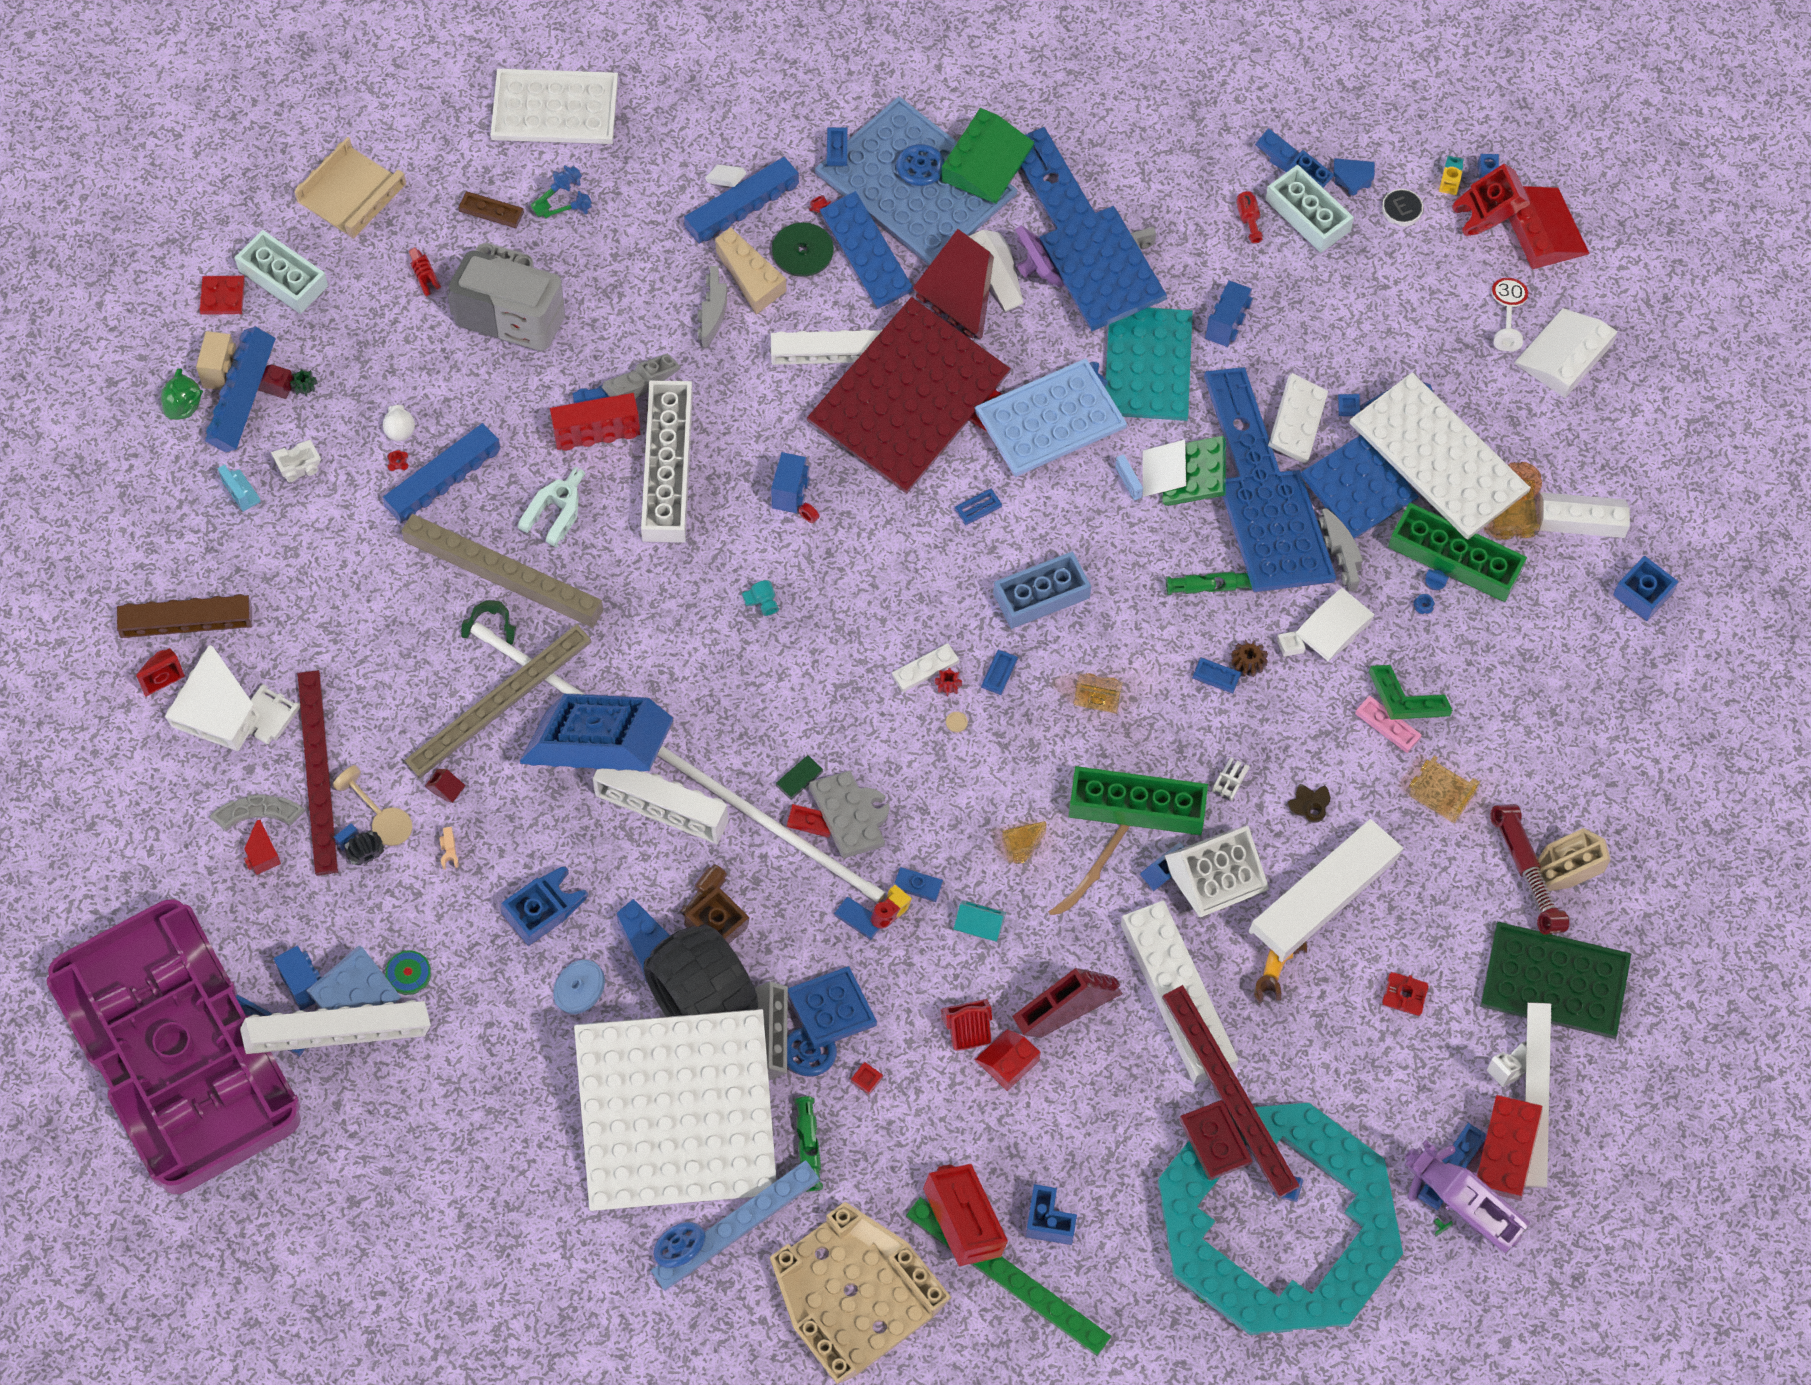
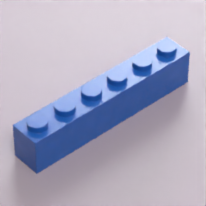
M784 156L684 216L685 228L698 244L703 241H709L713 238L714 234L719 231H726L731 224L744 220L752 211H759L767 202L775 201L782 193L795 189L799 184V172Z
M256 326L245 329L240 335L238 349L233 354L232 366L226 374V383L220 391L221 397L213 410L212 422L206 430L205 442L223 452L233 451L238 447L276 340L275 337Z
M481 423L384 495L385 507L400 523L408 520L412 514L415 515L422 507H428L438 495H444L454 483L463 481L466 474L470 471L479 469L486 459L495 457L501 449L499 439L484 423Z

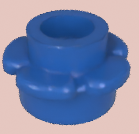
M1428 594L1419 595L1413 602V606L1416 607L1415 610L1420 614H1430L1434 610L1435 602Z

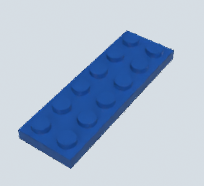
M856 191L820 209L822 217L877 309L914 291L911 282Z

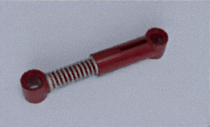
M1517 804L1493 806L1490 812L1491 822L1495 827H1499L1520 876L1524 877L1525 881H1527L1526 884L1530 888L1529 891H1531L1532 898H1534L1540 912L1537 919L1540 932L1545 935L1566 932L1570 925L1569 917L1565 911L1556 908L1555 902H1552L1553 899L1549 895L1550 892L1546 888L1547 885L1543 881L1542 874H1540L1541 865L1521 823L1522 812Z

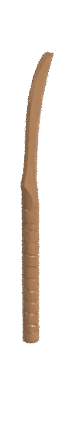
M1119 826L1082 882L1062 902L1048 911L1050 915L1061 914L1069 910L1079 901L1087 889L1100 879V872L1130 826Z

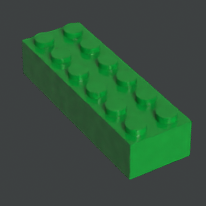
M1410 502L1393 531L1388 548L1434 570H1440L1445 575L1503 602L1507 601L1527 559L1526 556L1477 533L1467 540L1448 520Z
M1075 766L1068 818L1201 836L1205 818L1208 784Z

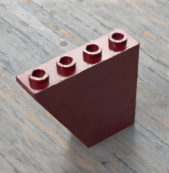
M957 229L914 285L913 289L917 293L915 297L923 303L930 302L933 305L931 308L939 315L945 313L949 316L947 320L957 327L960 324L965 328L963 332L973 339L976 336L981 339L984 332L994 256L990 251Z
M1075 968L1012 1017L1023 1035L1042 1038L1123 993L1119 989V981L1113 975Z

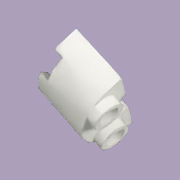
M311 440L298 443L291 450L283 448L271 452L278 469L287 482H293L306 474L312 476L318 472L317 466L320 464L321 458Z

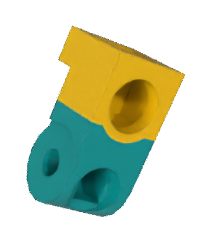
M1447 156L1439 192L1457 195L1464 158Z

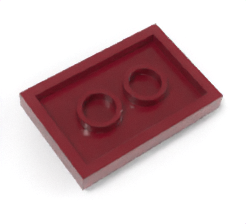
M1223 1100L1180 1116L1179 1120L1209 1181L1252 1164L1253 1160Z

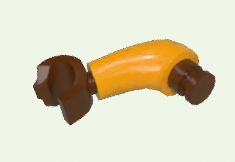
M1306 941L1282 963L1278 960L1279 956L1273 950H1269L1263 976L1257 980L1254 989V998L1258 1005L1263 1002L1264 991H1273L1276 995V1001H1281L1282 992L1278 979L1282 968L1287 960L1293 959V954H1299V951L1307 953Z

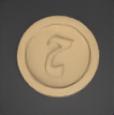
M952 712L946 718V726L952 732H962L967 727V717L961 712Z

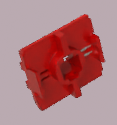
M1391 972L1389 973L1382 1005L1420 1016L1423 1012V1005L1429 985L1427 982L1412 978V975L1404 976ZM1401 991L1410 993V997H1403Z

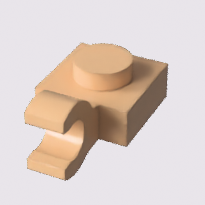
M452 827L443 828L444 836L440 837L441 850H446L445 855L441 858V865L444 870L446 869L447 861L450 860L454 861L455 868L459 866Z

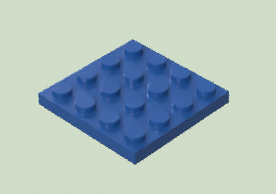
M1359 435L1303 470L1300 474L1325 508L1345 525L1354 540L1407 507L1409 502L1413 503L1419 497L1406 479L1362 435Z

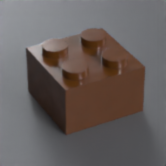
M718 886L685 914L684 926L688 928L691 926L698 927L701 924L708 925L717 930L730 944L748 928L750 917Z

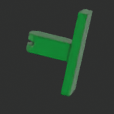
M1436 1218L1433 1222L1439 1230L1435 1232V1237L1451 1227L1453 1222L1450 1221L1444 1225L1439 1218Z

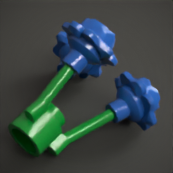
M564 165L565 172L561 171L558 173L554 171L552 175L554 183L550 186L551 188L530 204L539 218L544 215L547 219L554 214L570 209H579L584 214H588V209L592 207V202L589 195L582 194L581 191H578L576 201L570 202V205L549 211L552 206L547 199L559 189H566L569 192L571 188L570 183L578 186L581 185L580 179L582 174L574 165L571 167Z

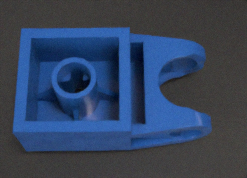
M565 866L540 878L537 877L501 903V914L528 947L565 921L589 895L586 890L571 894L560 890L559 885L569 874V870Z

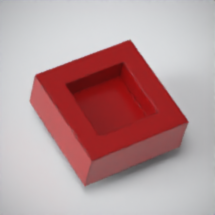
M864 1062L851 1078V1083L870 1095L882 1080L883 1074Z

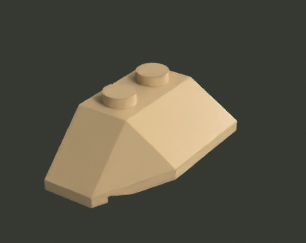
M1585 828L1548 844L1538 858L1541 865L1540 874L1544 878L1543 881H1545L1548 891L1571 888L1605 872L1611 860L1606 840Z

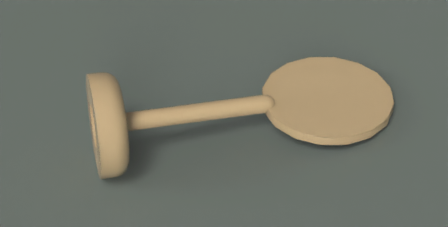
M352 765L344 770L334 781V788L337 791H344L351 786L377 815L374 817L372 830L381 837L383 845L395 846L405 842L411 835L413 828L409 815L402 809L394 807L385 808L381 811L355 783L360 776V769L356 765Z

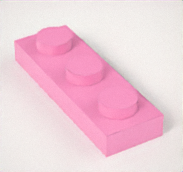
M1371 696L1355 712L1358 717L1406 753L1421 739L1422 735L1402 719L1391 720L1385 707Z

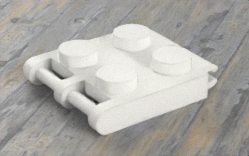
M263 684L251 699L260 716L249 734H254L255 738L266 744H269L272 739L277 741L300 709L301 704L285 699L283 694H276ZM265 693L273 696L275 699L268 697ZM281 702H284L285 704L291 706V709L281 704Z

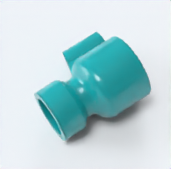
M769 580L757 582L751 587V590L742 593L746 606L761 604L760 608L764 616H769L779 611L777 602L773 600L776 594Z

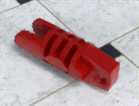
M416 247L409 250L413 261L410 263L424 295L429 296L431 292L427 283L432 282L437 290L441 288V285L427 255H422L421 251L417 250Z

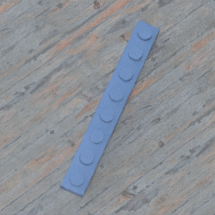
M805 1160L705 1231L704 1245L691 1261L675 1268H665L658 1265L651 1272L664 1291H666L820 1181L819 1177Z

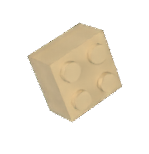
M205 332L196 365L203 388L221 390L227 380L226 374L232 366L233 354L236 351V344L233 343L231 334Z

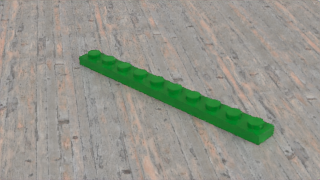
M920 1197L906 1214V1218L950 1249L931 1205ZM1001 1256L971 1264L1094 1355L1098 1356L1112 1336L1004 1257Z

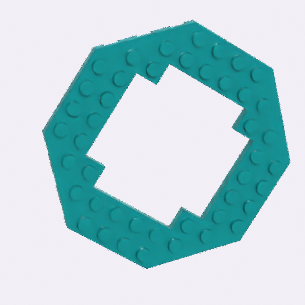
M1311 1103L1254 1107L1276 1145L1280 1140H1283L1356 1195L1344 1214L1363 1227L1312 1294L1292 1279L1278 1297L1203 1239L1216 1221L1199 1209L1198 1206L1221 1177L1209 1181L1190 1141H1188L1157 1181L1161 1194V1206L1166 1224V1237L1169 1254L1171 1255L1173 1277L1249 1335H1259L1260 1333L1292 1332L1293 1330L1301 1329L1317 1330L1334 1326L1349 1327L1403 1255L1385 1159ZM1240 1134V1136H1241V1138H1242V1140H1243V1142H1244V1144H1245V1146H1246L1247 1144H1246V1142L1244 1141L1242 1135Z

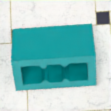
M963 900L960 903L953 930L997 942L1006 912Z

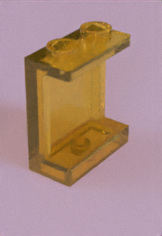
M1535 479L1523 480L1531 487L1530 491L1492 520L1495 537L1509 540L1514 538V536L1532 538L1538 534L1540 524H1537L1534 499Z
M1434 755L1430 761L1426 760L1420 769L1422 773L1419 778L1415 776L1411 781L1409 796L1455 824L1477 792L1481 782L1475 778L1468 782L1437 763L1438 757Z

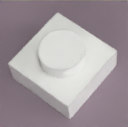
M1297 631L1278 634L1277 642L1283 657L1304 653L1305 646L1302 639L1296 635Z

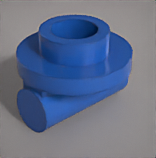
M1428 569L1425 582L1430 589L1441 590L1446 586L1449 577L1440 570Z

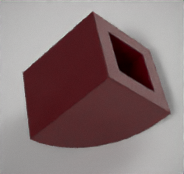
M437 769L425 785L433 794L450 803L456 800L466 786L448 769Z

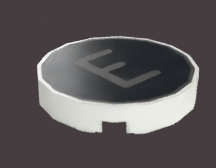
M1397 189L1388 193L1384 198L1382 212L1390 223L1399 224V226L1403 227L1410 226L1420 219L1423 212V203L1416 193L1406 189Z

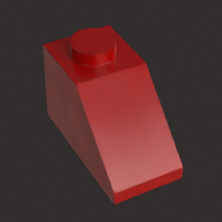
M257 820L244 848L247 857L243 858L248 869H253L256 875L281 864L261 820Z

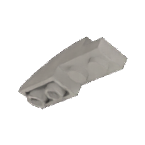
M710 266V274H706V287H710V292H706V301H702V310H698V322H702V327H698V340H702L703 347H707L719 331L727 306V283H719L718 266Z
M666 353L637 364L636 369L632 372L605 381L602 389L610 397L634 393L636 399L649 392V381H665L680 370L681 366Z
M1327 508L1322 509L1321 517L1318 518L1320 530L1324 531L1325 536H1323L1326 548L1329 550L1330 556L1336 555L1338 566H1342L1343 572L1341 577L1343 585H1347L1349 592L1356 591L1360 582L1357 571L1361 570L1363 563L1358 546L1345 525Z

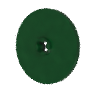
M806 222L786 226L775 236L772 244V255L777 266L784 272L799 277L820 273L830 264L834 254V245L830 235L820 226ZM799 247H801V248L806 247L807 251H805V250L799 251Z

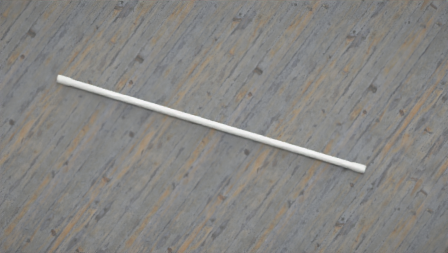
M479 622L472 626L470 632L485 643H489L520 665L524 666L532 660ZM554 673L544 680L563 693L584 694ZM661 746L657 756L859 889L876 903L881 902L886 892L871 882L865 881L664 746Z

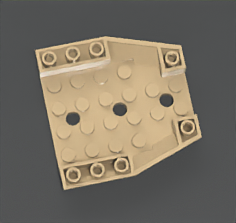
M846 1202L826 1215L827 1221L795 1245L791 1247L788 1243L770 1256V1261L794 1330L836 1384L856 1377L934 1318L951 1299L948 1292L908 1242ZM818 1249H826L829 1252V1256L825 1260L817 1259L815 1253ZM848 1285H854L858 1292L855 1296L849 1297L845 1295L844 1288ZM876 1322H883L887 1329L884 1333L878 1334L874 1332L873 1325Z

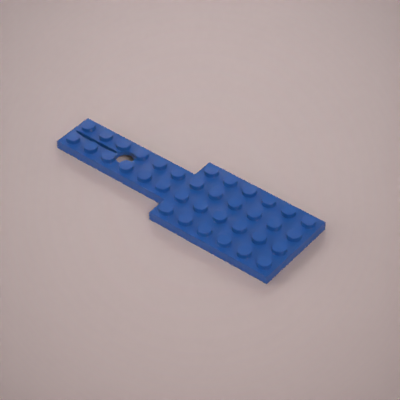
M1045 126L1025 134L1034 141L1035 145L1020 168L1056 230L1040 236V243L1091 332L1167 300L1166 292L1115 206L1113 205L1097 213L1094 212ZM1049 173H1055L1059 176L1058 181L1053 184L1043 179Z
M1245 367L1206 371L1204 379L1223 436L1226 439V446L1237 476L1226 478V495L1223 496L1253 592L1334 583L1336 575L1303 477L1300 475L1301 471L1280 472L1273 449L1268 446L1270 440ZM1241 419L1243 423L1249 425V428L1245 431L1238 430L1234 426L1233 421Z

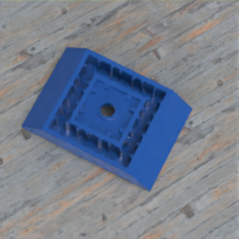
M564 693L546 710L520 759V764L615 769L618 771H650L673 723V717L650 698Z

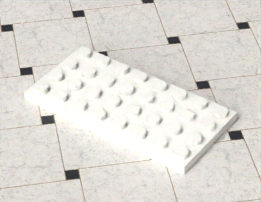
M1413 372L1350 419V424L1467 540L1530 491L1531 487Z

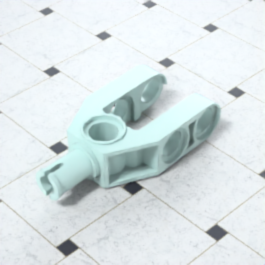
M574 467L566 481L558 479L538 491L521 517L518 529L528 533L534 523L539 521V516L546 505L549 506L552 503L563 509L546 537V542L557 548L560 539L563 540L577 519L579 501L577 486L585 476V472L582 469L577 471L578 467ZM561 495H568L565 498H560Z

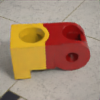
M894 885L889 889L885 902H879L874 907L871 916L872 924L880 929L888 927L908 910L912 898L898 886Z

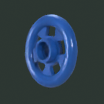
M916 144L907 147L900 153L896 167L900 177L907 183L916 186H926L935 183L941 178L942 165L945 160L936 148L930 145ZM919 152L928 153L927 157L923 155L918 156ZM909 156L913 158L911 163L906 162ZM931 160H936L937 166H931ZM912 169L916 174L912 176L907 171ZM929 171L931 175L924 178L923 175Z
M803 1027L792 1031L787 1036V1067L794 1073L807 1077L818 1076L828 1071L834 1064L837 1056L835 1042L822 1046L827 1047L828 1054L820 1055V1047L813 1049L810 1041L807 1040L808 1037ZM796 1040L801 1042L798 1049L792 1047ZM810 1050L813 1054H806L805 1052ZM799 1056L803 1062L797 1064L793 1058ZM817 1060L819 1061L820 1065L816 1067H811L809 1064Z
M683 1222L669 1228L660 1236L655 1244L653 1252L655 1261L665 1268L679 1267L691 1261L704 1245L705 1232L703 1228L694 1222ZM687 1231L692 1232L689 1236L685 1235ZM668 1248L669 1252L663 1255V1251Z

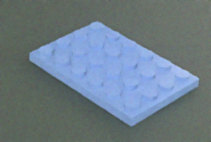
M1086 358L975 407L976 414L1015 477L1127 427L1125 419Z

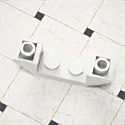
M1527 1040L1522 1042L1511 1055L1502 1052L1491 1060L1486 1071L1502 1087L1520 1079L1526 1073Z

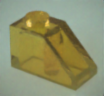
M1046 821L1002 831V843L1008 863H1024L1032 856L1046 834Z

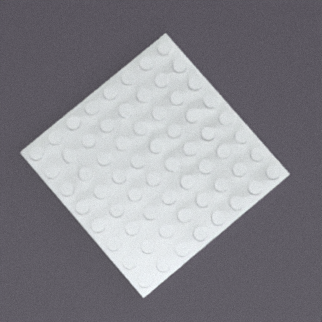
M763 1009L574 1025L590 1211L755 1197L776 1182Z

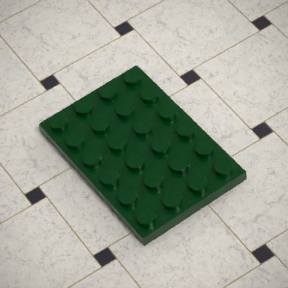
M1497 921L1480 1007L1527 1018L1528 1003L1551 1004V1024L1616 1039L1632 953L1553 934L1545 935L1540 931Z

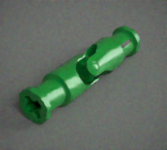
M1233 571L1209 573L1204 576L1191 574L1179 578L1166 576L1167 595L1180 592L1196 594L1203 591H1236V588L1253 589L1248 573H1235ZM1215 577L1223 579V584L1219 588H1216Z
M803 1096L794 1100L798 1113L796 1126L800 1138L798 1143L800 1164L806 1160L820 1179V1150L818 1139L815 1136L817 1132V1118L814 1116L813 1111L815 1098ZM815 1149L814 1156H809L805 1154V1152H810L811 1150ZM819 1181L806 1192L822 1190L823 1183Z

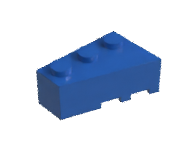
M1230 280L1228 281L1220 296L1219 303H1216L1214 307L1216 309L1214 314H1210L1208 318L1206 340L1229 347L1231 341H1236L1239 333L1237 327L1238 325H1243L1246 318L1244 311L1245 309H1250L1254 299L1251 297L1252 288Z
M632 899L616 913L617 920L646 981L643 970L645 959L650 956L651 951L662 940L670 935Z

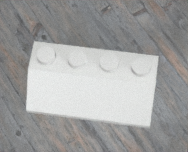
M1540 492L1539 531L1626 537L1630 527V507L1625 499Z

